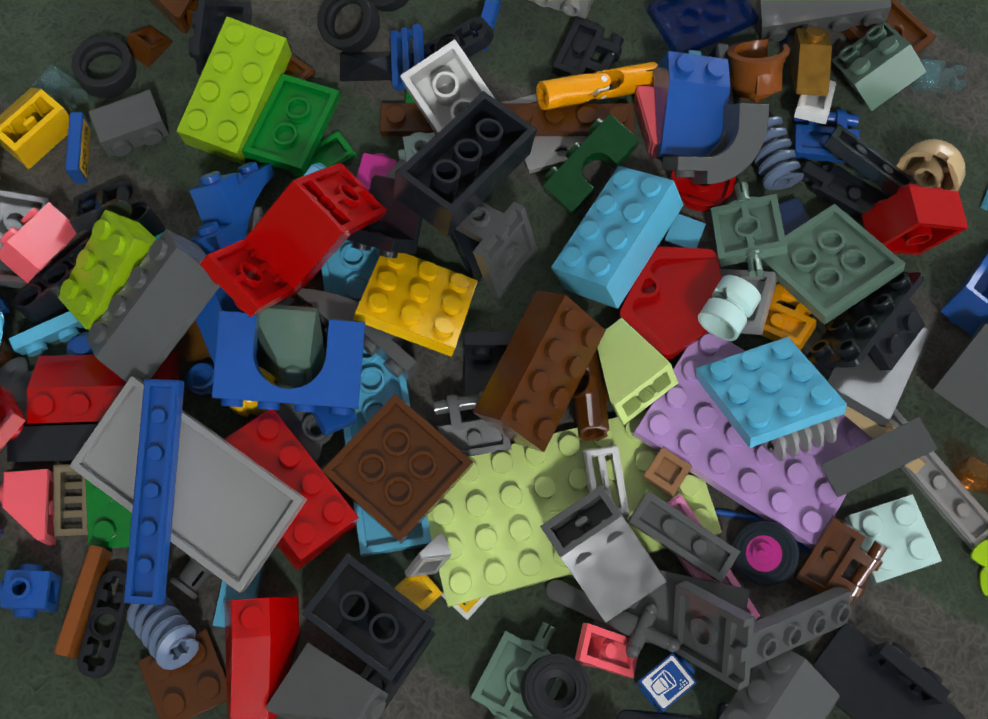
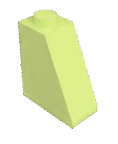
M621 318L605 329L606 331L597 349L610 402L620 422L625 425L677 385L678 380L671 363Z

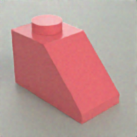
M48 469L4 472V483L0 485L2 508L36 540L48 546L56 545V536H54L53 472Z

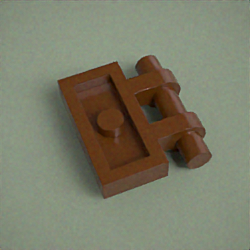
M832 515L815 546L812 547L796 572L795 577L820 593L834 588L835 585L851 590V606L855 598H861L866 590L864 584L873 570H879L883 563L881 558L888 548L875 540L868 551L861 549L860 546L866 538L865 534ZM853 558L860 562L852 577L849 578L844 576L843 573Z

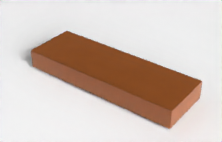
M91 545L88 548L54 650L57 655L74 659L78 658L98 582L106 574L113 554L103 547Z

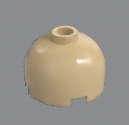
M928 139L915 143L902 155L897 164V167L917 181L916 184L920 187H941L943 190L959 191L966 175L965 162L960 151L952 144L938 139Z

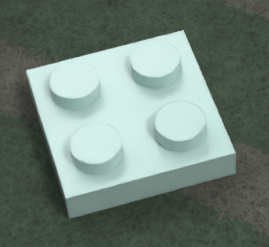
M913 494L845 517L847 524L865 534L866 538L860 546L861 549L868 551L875 540L888 548L881 558L883 563L879 570H873L870 575L873 584L942 561Z

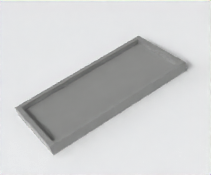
M134 376L130 377L69 466L131 513L144 382ZM182 410L170 542L239 593L245 592L308 499Z

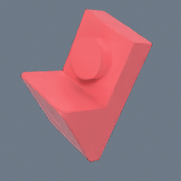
M589 623L582 624L575 660L582 666L598 668L623 677L634 678L638 657L630 658L626 654L625 650L630 640L629 637Z

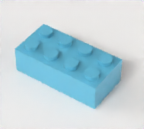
M618 166L551 267L561 286L571 293L618 309L683 207V202L674 180Z

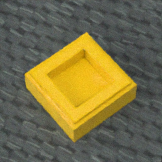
M427 575L408 576L394 588L424 611L443 594Z

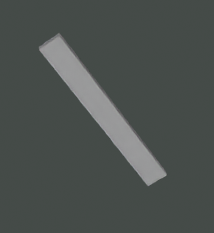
M815 316L811 318L816 319V328L801 350L805 356L810 352V347L818 342L827 330ZM816 368L827 380L832 368ZM895 408L889 422L897 428L908 421ZM934 451L922 457L927 462L917 474L913 473L905 465L900 467L971 550L981 541L988 539V513Z

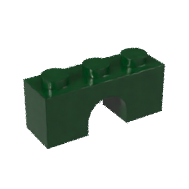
M611 114L604 120L598 118L587 131L590 136L582 144L576 142L566 153L565 156L568 159L560 168L555 165L543 179L546 182L543 185L544 193L571 217L594 195V187L583 177L584 167L591 161L602 160L616 170L638 147L639 139Z

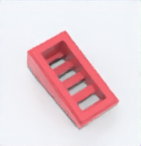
M638 86L636 87L634 107L649 157L656 158L658 156L655 90L654 87Z

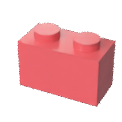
M50 202L40 211L35 207L32 208L22 218L21 222L24 224L22 228L17 230L13 226L0 239V243L3 244L0 249V260L26 283H29L78 234L70 224V220Z

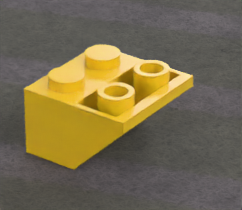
M30 88L0 114V145L29 170L68 135L69 115L59 103L42 89Z

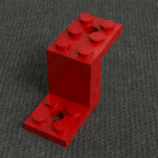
M338 163L293 180L245 239L208 254L199 265L209 274L210 279L215 284L221 286L234 300V303L240 310L253 317L304 288L352 233L380 220L388 210L342 163Z

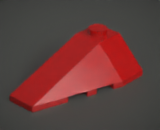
M298 596L224 601L227 719H276L277 715L265 708L291 667L300 634Z

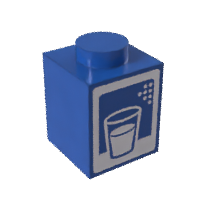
M671 653L636 681L635 684L656 711L660 713L664 712L697 682L692 677L695 671L685 658L681 656L677 658L674 653Z

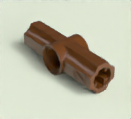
M596 349L572 396L575 400L578 437L584 441H599L608 437L607 432L609 431L606 405L609 401V394L606 382L603 380L598 349Z

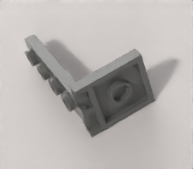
M400 159L385 177L395 179L396 172L406 161ZM515 201L504 214L482 202L456 228L457 231L479 242L473 254L488 291L498 299L502 297L538 251L526 209Z
M686 580L676 584L673 637L679 640L680 648L675 653L739 691L749 686L750 668L847 624L851 615V590L837 586L755 621V616Z

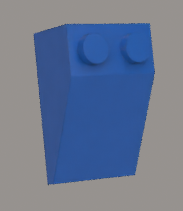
M667 51L654 70L658 157H700L710 152L716 146L722 134L723 107L728 105L730 95L728 59Z
M988 251L953 292L940 311L947 316L951 323L959 326L971 336L981 323L988 324Z

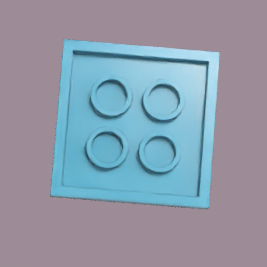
M789 337L696 368V379L749 448L843 415L846 411L847 403Z

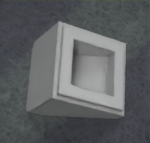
M443 533L438 534L416 556L405 570L406 577L436 574L452 554Z

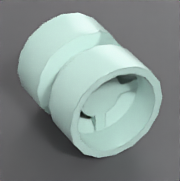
M734 275L723 276L713 291L712 298L708 299L699 313L698 321L705 330L715 337L734 341L745 327L747 317L753 314L761 301V295L745 279Z

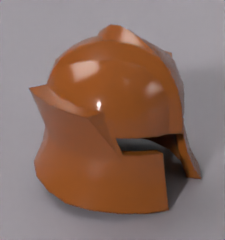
M769 39L750 40L736 43L729 47L727 53L731 62L732 91L735 96L741 100H753L755 104H759L763 99L782 91L783 65L790 53L788 44H783L779 54L767 57Z

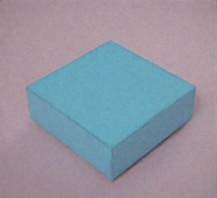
M678 214L671 224L663 244L669 247L697 248L706 224Z

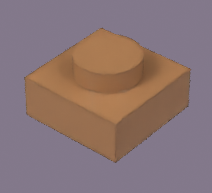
M662 447L642 479L673 498L692 465Z

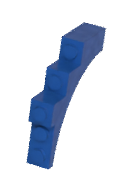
M249 162L239 166L238 173L220 175L219 171H214L201 176V183L189 190L203 223L197 229L199 233L189 240L200 245L206 256L246 238L248 222L255 201L263 187L275 176L270 163L258 166L256 162ZM221 286L195 319L214 366L219 311L246 313L236 306L234 300Z

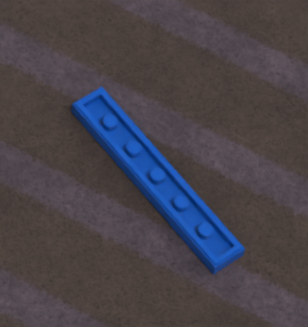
M144 379L124 603L165 604L184 382L180 380Z

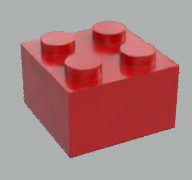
M917 184L904 185L897 190L896 194L888 199L878 201L874 204V208L862 215L865 230L895 254L921 255L968 229L959 192L943 190L941 187L927 188L920 187Z

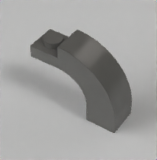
M738 103L724 105L723 129L716 146L710 152L700 157H663V170H674L675 177H692V184H715L737 176L752 163L763 145L768 128L769 104Z

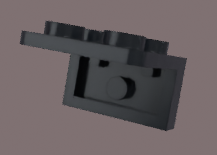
M379 175L372 177L369 192L388 211L380 220L352 233L346 239L352 241V248L371 251V247L378 248L377 255L389 258H397L398 253L416 254L423 218L393 197L395 179Z

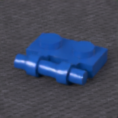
M794 109L793 121L805 122V125L796 124L793 129L795 158L847 163L844 160H838L833 157L824 145L838 124L846 129L847 126L857 127L859 115L849 114L846 110L836 109L835 112H829L826 124L833 125V127L818 126L817 122L794 118L796 109ZM847 129L860 139V130Z

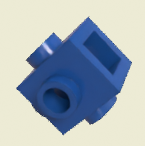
M21 564L20 570H6L5 578L0 582V607L13 611V617L34 619L37 612L57 613L62 576L51 571H43V566L34 564Z

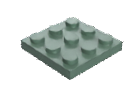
M833 204L785 236L788 253L761 259L762 268L768 272H775L777 281L824 325L904 272L905 268L904 261L836 204Z

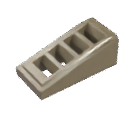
M70 464L53 465L54 536L88 535L85 478L82 476V482H67V475H80L69 467ZM66 489H82V496H66ZM82 503V510H65V504ZM82 517V524L64 525V518Z

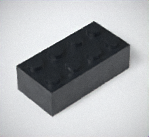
M482 91L396 172L393 197L448 237L530 155L537 128Z

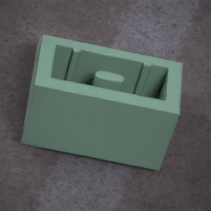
M885 21L880 25L872 27L865 36L853 45L842 49L839 55L831 60L870 111L876 109L927 72L911 44Z

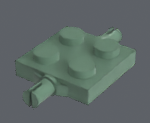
M741 182L743 192H741L739 183L734 186L737 200L727 205L711 208L718 258L721 267L747 262L749 276L756 278V267L759 278L764 274L761 259L786 254L788 249L777 194L750 197L748 184Z
M542 622L534 641L522 640L505 631L471 699L487 707L495 716L494 719H536L530 714L523 703L521 681L526 669L533 661L551 654L546 648L556 631L554 627L550 626L545 638H542L549 625ZM551 678L545 686V692L552 700L555 699L563 683L559 678Z

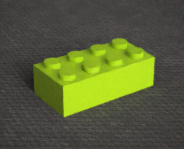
M226 17L177 128V133L186 145L242 165L245 164L247 158H245L242 149L281 73L284 74L292 55L285 37Z

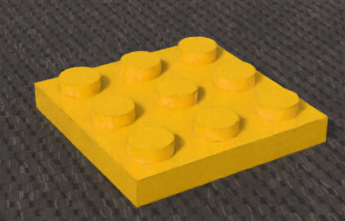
M398 253L397 258L379 256L353 320L365 322L367 326L452 357L478 280L406 253Z

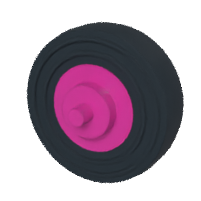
M770 521L754 522L743 528L734 541L733 547L740 551L734 564L742 577L755 585L767 587L781 584L789 579L796 570L799 561L797 542L794 536L780 524Z

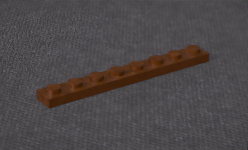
M381 103V136L405 137L417 132L434 133L415 103ZM501 103L537 128L535 136H590L587 131L598 118L604 120L609 114L613 115L634 134V104H577L542 110L538 103Z

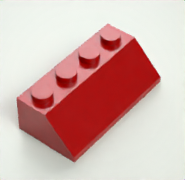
M170 352L151 379L179 380V353ZM94 355L39 356L27 386V424L99 423L127 382L95 358Z

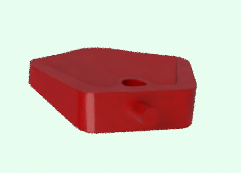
M657 247L629 290L617 321L623 318L667 360L677 356L708 333L699 323L698 315L708 299L712 298L713 291L722 279L717 254L709 249Z

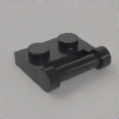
M124 178L117 179L74 198L70 224L75 232L79 233L84 230L91 232L94 224L100 220L105 210L129 218L132 214V204L129 201L133 194L132 183Z

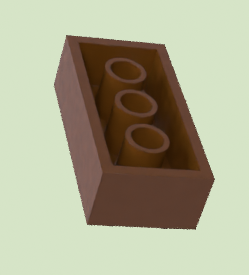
M537 290L473 413L514 443L544 452L606 330L568 296Z

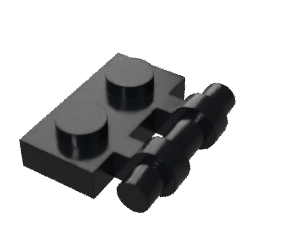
M576 17L553 64L552 73L567 77L609 70L614 61H618L620 58L624 39L616 34L613 35L611 41L603 39L604 27ZM595 52L603 55L600 63L592 61Z

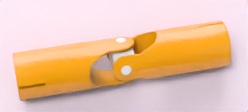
M647 62L598 71L593 74H578L539 81L536 87L537 101L542 110H550L583 104L591 99L601 100L635 94L636 87L638 86L654 87V70L658 64L656 62Z

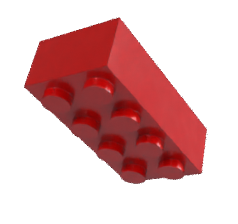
M275 410L266 411L224 439L308 499L277 544L296 571L354 529L359 517Z

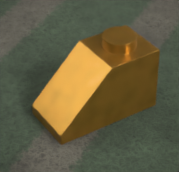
M816 26L796 28L789 56V67L796 94L828 96L832 44L828 30H823Z

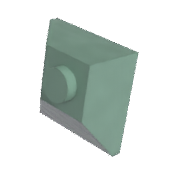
M273 305L258 313L257 315L260 318L257 346L261 363L281 386L302 387L313 381L321 372L326 359L318 308Z

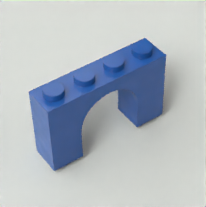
M219 311L212 398L221 399V406L243 407V401L258 402L257 409L279 410V403L294 404L293 411L315 413V406L330 407L329 414L351 415V409H359L365 322L329 320L326 359L321 372L313 381L302 387L286 389L271 384L262 375L258 367L256 356L260 317L257 314L250 317L247 313Z

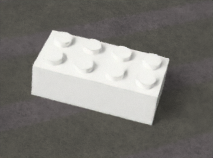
M455 39L400 75L405 89L436 134L482 91L494 98Z

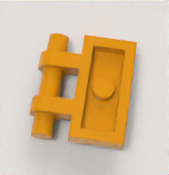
M778 283L774 290L761 336L773 341L789 337L801 351L816 328V319L809 317L812 313ZM785 302L796 307V309L793 310L781 304Z

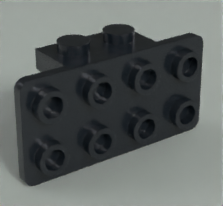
M197 0L198 8L193 10L192 25L195 30L194 38L189 39L188 49L190 57L195 59L198 75H201L226 17L251 25L252 6L250 2Z
M902 272L838 315L828 325L826 332L818 342L810 347V352L806 355V358L815 368H848L858 366L866 355L870 353L880 371L892 370L925 326L910 300L924 281L921 272Z
M844 624L838 629L812 664L840 695L835 705L852 719H965L961 712L946 701L951 691L941 684L943 680L937 673L927 667L921 668L910 659L912 657L910 652L900 644L887 641L876 645L851 624Z

